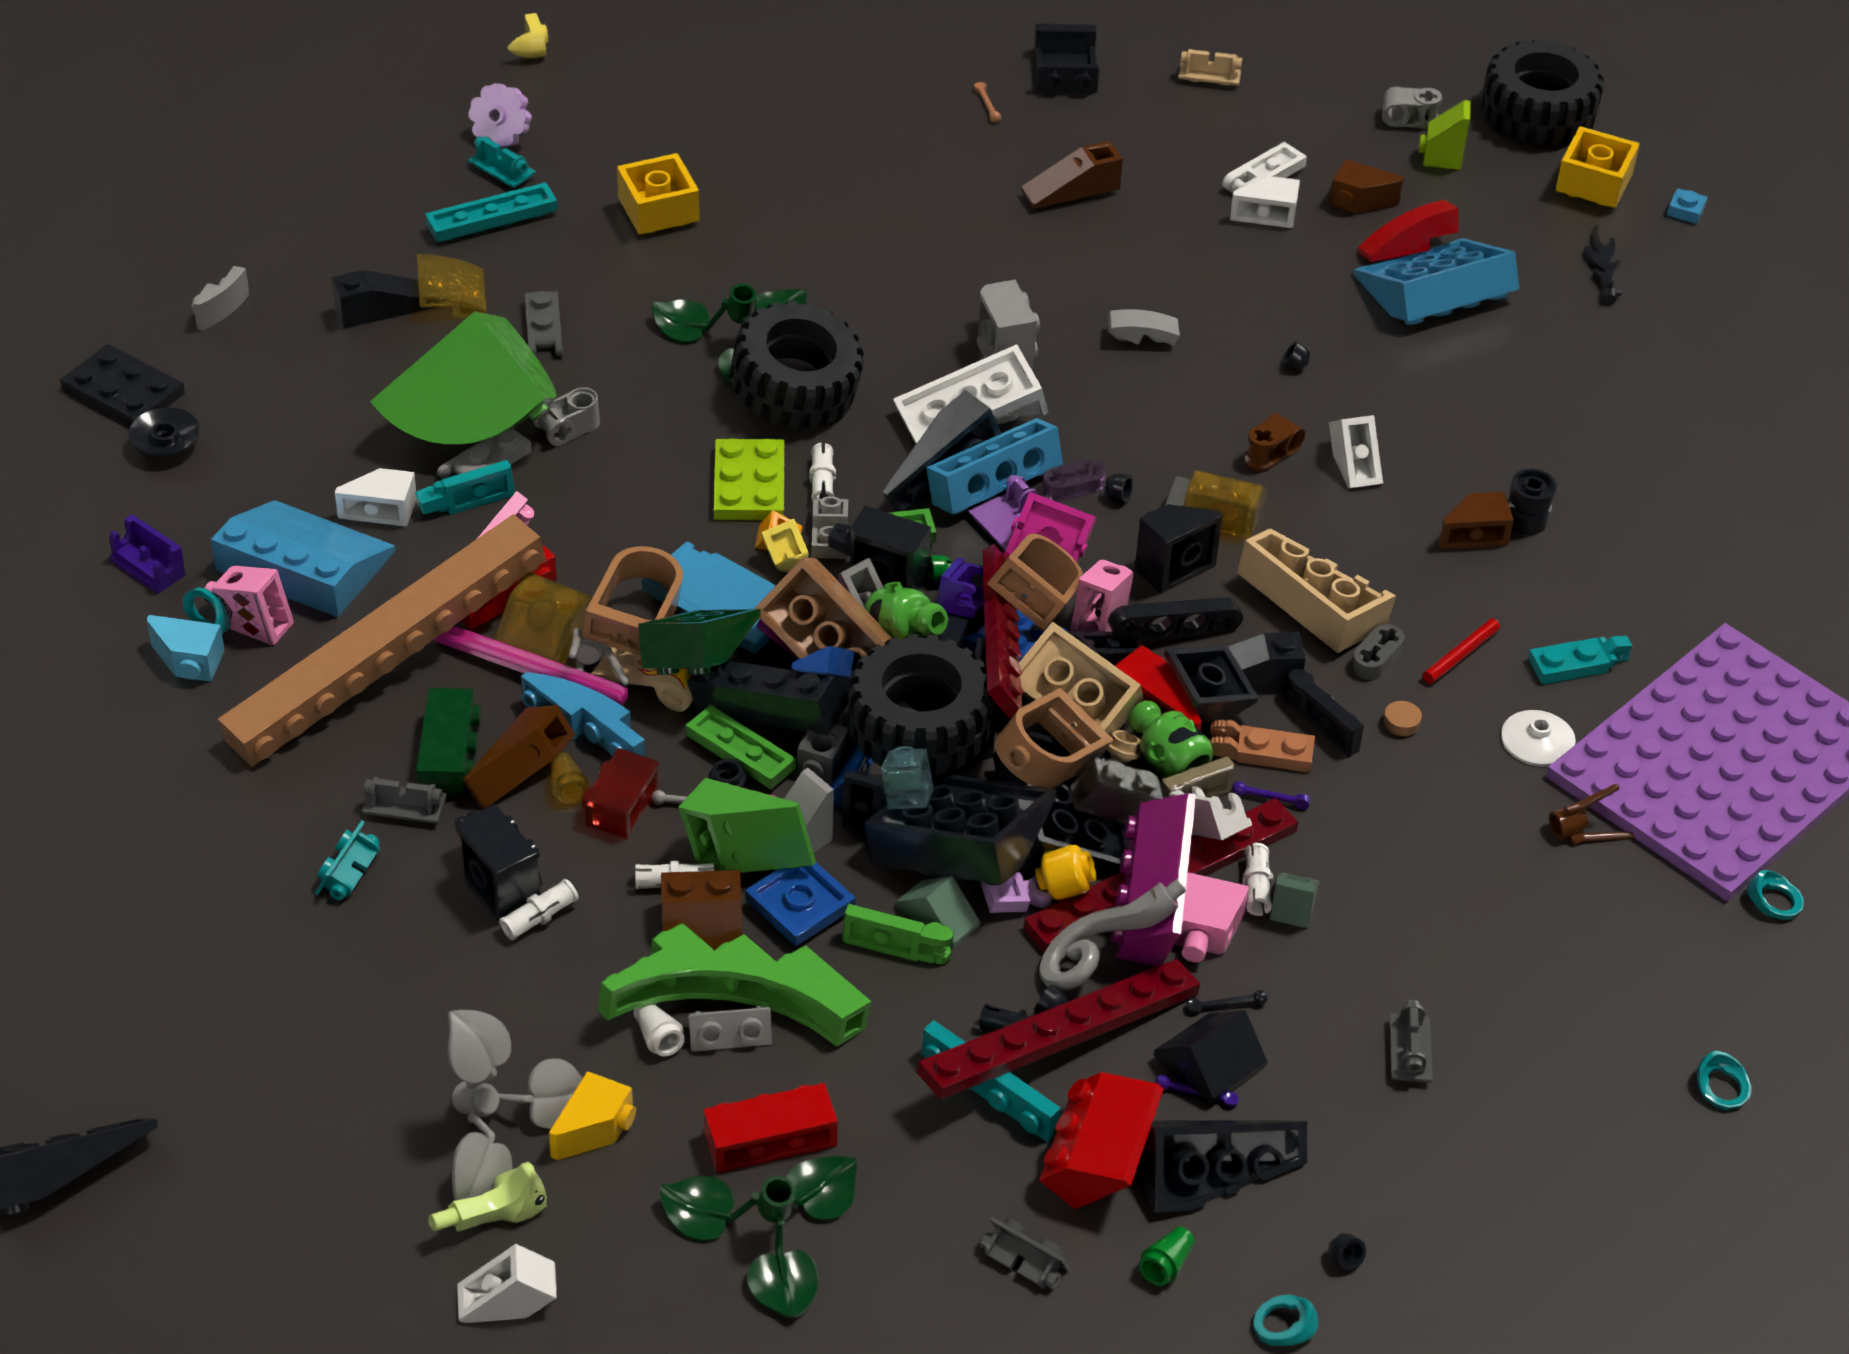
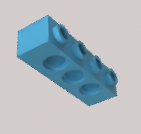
M1035 418L926 467L932 505L950 514H961L967 511L968 507L979 502L989 501L995 498L997 494L1007 490L1006 481L1012 475L1021 476L1027 481L1034 477L1048 474L1051 469L1063 464L1058 427Z

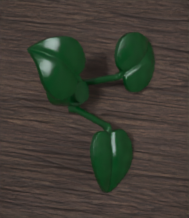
M743 283L736 284L730 289L729 299L722 300V306L711 320L705 306L692 300L653 301L651 308L655 324L667 338L678 343L689 344L698 342L702 337V331L711 330L726 310L732 321L742 324L753 312L762 307L766 310L767 306L772 303L779 302L780 305H783L787 301H797V304L805 305L807 291L806 289H788L757 295L756 290L752 286ZM734 348L725 350L720 355L718 361L720 374L729 382H732L730 365Z
M828 1156L804 1161L793 1167L786 1177L772 1176L765 1180L761 1193L753 1192L751 1199L732 1213L730 1212L734 1207L735 1201L731 1189L722 1180L711 1176H694L675 1183L662 1184L660 1187V1199L665 1215L673 1227L683 1236L698 1242H709L719 1239L724 1233L725 1221L734 1222L752 1207L758 1205V1211L762 1218L768 1222L775 1223L776 1255L763 1254L752 1262L747 1274L749 1291L753 1298L765 1308L786 1318H796L802 1315L812 1304L818 1288L819 1278L817 1266L807 1252L792 1250L785 1254L783 1253V1227L785 1220L790 1216L792 1207L797 1209L803 1206L805 1213L810 1218L818 1221H833L844 1216L851 1208L855 1197L857 1159L846 1156Z

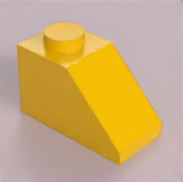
M587 1071L549 1131L551 1158L561 1160L614 1144L622 1130H628L635 1119L636 1107L633 1106L632 1088Z

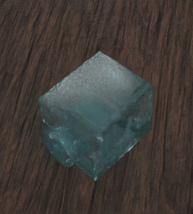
M902 746L889 750L881 767L888 809L926 808L934 790L927 749H914L910 746Z

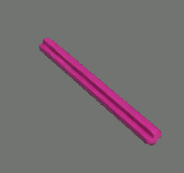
M455 625L449 631L442 633L434 639L435 642L524 674L526 672L545 674L581 684L605 695L621 706L625 704L629 696L626 686Z

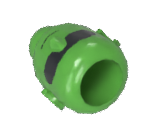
M891 582L883 585L882 588L877 589L868 597L864 605V609L892 638L897 637L899 640L906 639L907 635L918 634L920 638L923 635L926 637L928 635L939 636L948 625V615L941 605L931 603L930 599L919 590L902 587L900 582Z
M1147 700L1138 703L1128 715L1129 726L1134 732L1143 734L1140 740V753L1163 779L1211 762L1213 756L1212 744L1194 725L1193 720H1189L1182 712L1169 711L1161 715L1159 706L1155 702Z

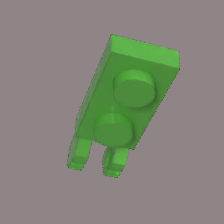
M848 904L844 915L842 941L850 945L916 962L921 960L941 965L951 960L952 950L948 945H951V942H953L954 932L950 927L942 926L940 923L933 922L924 925L925 923Z

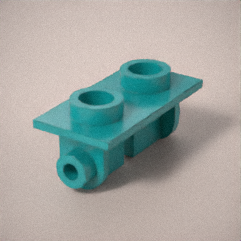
M479 136L474 141L476 155L468 159V162L507 185L515 188L536 174V171L529 167L525 157L517 155L506 148L501 150V145L495 143L489 137Z
M361 820L353 833L349 830L344 832L334 848L340 852L335 860L328 856L318 871L316 877L322 881L315 892L317 896L325 887L330 890V895L337 900L349 897L363 875L362 872L351 865L353 864L365 872L374 857L379 853V839L374 835H364L360 832L365 823Z

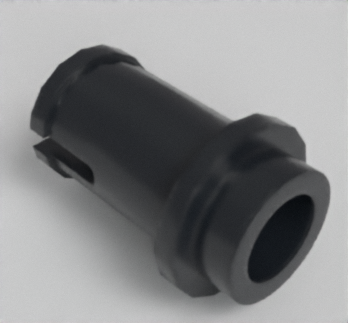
M986 1003L980 1014L979 1028L996 1031L1031 1016L1027 1015L1026 1010L1014 1012Z

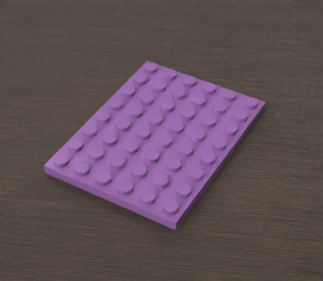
M1724 623L1548 766L1546 777L1580 801L1613 784H1618L1620 786L1618 791L1592 804L1590 808L1625 832L1634 833L1635 839L1729 902L1749 884L1759 871L1768 868L1849 796V702L1730 625Z

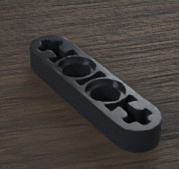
M1228 597L1124 605L1113 610L1108 617V624L1112 633L1119 641L1221 634L1235 630L1243 621V614L1237 602L1233 598ZM1200 614L1196 619L1185 622L1188 617ZM1167 616L1164 621L1152 624L1156 619Z

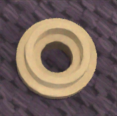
M1113 731L1111 738L1114 740L1106 749L1110 752V756L1120 762H1130L1131 760L1138 759L1141 755L1139 749L1141 739L1128 731Z

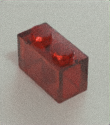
M618 748L611 760H606L601 766L599 777L594 786H589L584 792L581 805L585 809L586 826L628 839L651 803L653 792L660 788V762Z

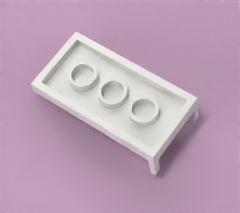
M1017 344L893 399L915 444H917L939 411L965 390L991 408L997 424L1013 421L1020 416L1042 414L1044 417L1048 413L1042 387Z

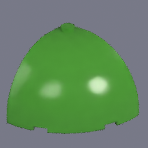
M474 311L370 402L394 426L414 437L434 443L458 445L493 438L511 430L528 418L532 421L537 420L548 411L547 405L556 398V391L541 363L505 317Z

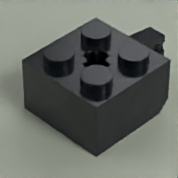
M864 506L852 526L836 523L828 536V547L850 556V567L870 558L882 586L891 582H900L904 588L921 591L928 580L931 526Z
M493 804L479 812L473 810L465 816L455 819V829L462 842L464 882L498 922L500 918L525 905L528 897L533 894L540 895V886H542V879L538 872V861L541 858L540 852L531 839L526 840L519 832V828L512 816H505L497 805Z

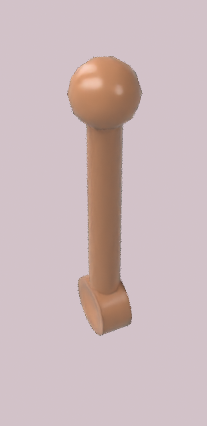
M976 82L974 84V92L981 95L990 113L989 120L992 123H998L1001 120V114L995 111L988 98L986 84L984 82Z

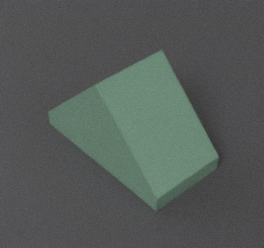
M1283 872L1279 874L1275 886L1270 920L1308 928L1320 881Z
M953 876L921 880L895 902V907L914 921L925 923L924 925L936 922L953 929L954 939L951 945H949L953 949L980 927L979 919Z

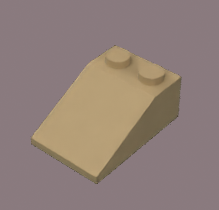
M1054 622L1048 626L1020 661V668L1022 670V675L1020 676L1023 695L1033 702L1061 688L1110 737L1113 731L1119 730L1125 723L1130 711L1144 699L1141 684Z

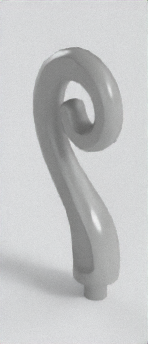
M1178 879L1174 880L1167 887L1159 882L1151 890L1128 905L1097 911L1074 921L1063 929L1045 950L1039 966L1041 980L1047 987L1053 985L1060 991H1068L1081 985L1091 976L1097 968L1099 961V950L1096 944L1085 938L1102 932L1145 929L1154 926L1179 908L1176 900L1187 892L1186 888ZM1066 955L1074 961L1080 959L1074 968L1061 972L1060 967Z

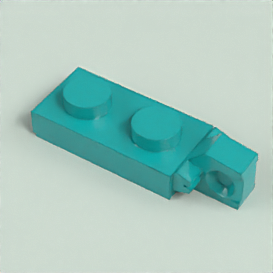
M508 460L442 479L435 482L433 486H428L415 492L417 505L423 514L438 510L439 512H448L449 515H453L511 497L515 494L512 467Z
M1612 636L1608 640L1605 637L1591 638L1530 649L1528 660L1540 682L1548 684L1608 673L1609 668L1617 665L1618 662L1629 661L1633 645L1627 636Z

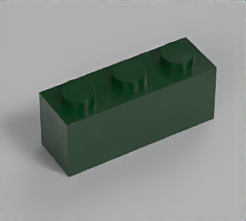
M428 689L417 764L418 784L422 785L435 784L436 789H442L443 793H447V797L465 798L467 786L463 778L475 766L474 760H470L471 754H477L478 732H474V727H481L482 705L475 704L474 689Z

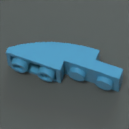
M530 672L521 675V697L525 706L528 708L558 705L576 734L571 740L584 733L589 741L599 744L610 753L616 762L623 763L634 773L646 765L645 739L631 729L630 711L595 690L566 679Z

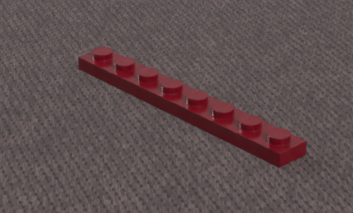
M992 544L982 551L987 692L1010 719L1022 707L1021 695L1023 694L1020 679L1022 670L1019 660L1021 651L1018 641L1020 639L1018 631V621L1020 619L1017 608L987 584L1010 556L1006 551L1001 553L997 546Z
M1276 798L1245 812L1246 817L1251 819L1252 826L1223 840L1198 835L1191 838L1187 872L1208 876L1245 858L1244 851L1249 845L1252 848L1253 854L1254 843L1269 846L1296 833L1298 821ZM1125 873L1111 876L1091 886L1090 890L1085 894L1064 899L1024 919L1025 931L1045 952L1052 940L1074 921L1091 913L1116 907L1117 891L1119 885L1124 884Z
M1175 959L923 1059L918 1063L917 1074L941 1100L1197 996L1201 983L1178 959Z

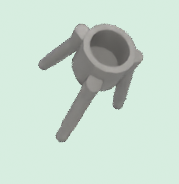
M583 628L573 629V640L569 657L575 658L576 669L584 671L585 664L590 665L597 662L602 653H604L621 683L628 685L629 680L611 647L583 638Z

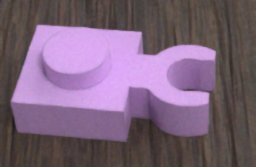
M1020 872L1013 874L1002 885L992 886L985 882H980L990 913L1027 912L1029 904L1045 908L1050 906L1053 899L1049 892H1042L1036 876L1028 881H1023Z

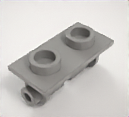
M756 1006V1008L706 1013L696 1011V1013L689 1014L688 1016L691 1052L772 1045L770 1007L761 1008V1006Z

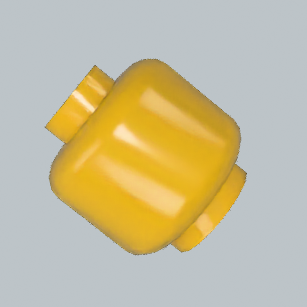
M1068 845L1043 854L1041 867L1036 868V878L1042 891L1048 890L1054 899L1063 900L1087 893L1090 890L1091 882L1096 881V870L1089 851L1083 852L1077 845Z

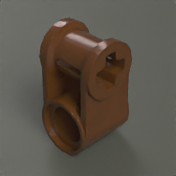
M1279 413L1271 414L1265 421L1249 431L1248 441L1250 447L1244 455V464L1253 471L1264 472L1270 470L1274 465L1298 451L1304 442L1306 431Z

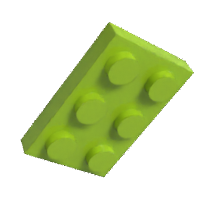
M715 439L714 520H764L772 510L784 516V439Z

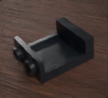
M1035 24L1034 59L1037 92L1098 93L1099 65L1096 62L1095 51L1096 25Z

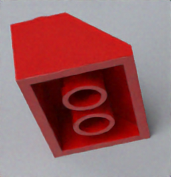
M1100 1072L1085 1080L1079 1079L1068 1091L1067 1098L1069 1100L1063 1115L1056 1124L1057 1132L1051 1148L1045 1154V1165L1039 1181L1074 1210L1131 1186L1164 1088L1158 1083Z

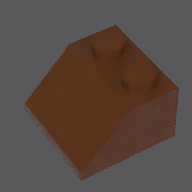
M740 870L661 873L662 931H669L683 923L714 951L721 944L731 942L742 936Z

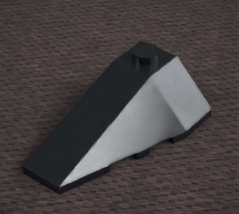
M1153 1121L1137 1166V1171L1151 1210L1153 1212L1196 1210L1205 1206L1208 1201L1223 1195H1232L1239 1192L1240 1188L1259 1180H1268L1306 1164L1307 1121Z

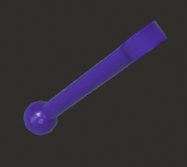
M1237 781L1232 785V792L1238 796L1250 794L1269 799L1276 798L1278 801L1292 803L1301 810L1307 809L1310 805V797L1305 794H1298L1297 796L1249 787L1242 781Z
M1159 1075L1155 1079V1083L1164 1088L1163 1091L1169 1088L1203 1097L1191 1086L1170 1081L1166 1075ZM1227 1092L1217 1101L1222 1102L1224 1108L1232 1110L1237 1107L1239 1097L1234 1092Z

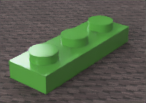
M709 705L686 724L687 737L722 759L737 761L747 775L769 789H773L796 769V758L712 705Z

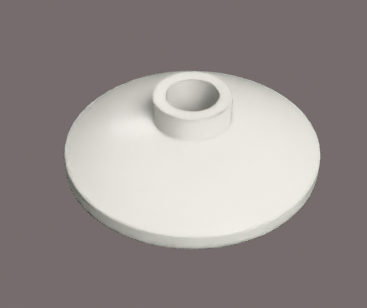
M1526 710L1515 713L1505 721L1501 731V741L1506 751L1518 761L1536 767L1550 766L1571 749L1576 742L1573 730L1563 719L1540 710Z

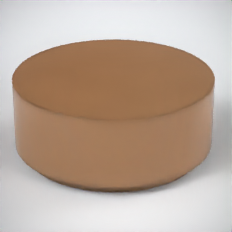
M1395 701L1386 707L1383 723L1385 728L1394 735L1411 736L1420 728L1422 713L1413 703Z

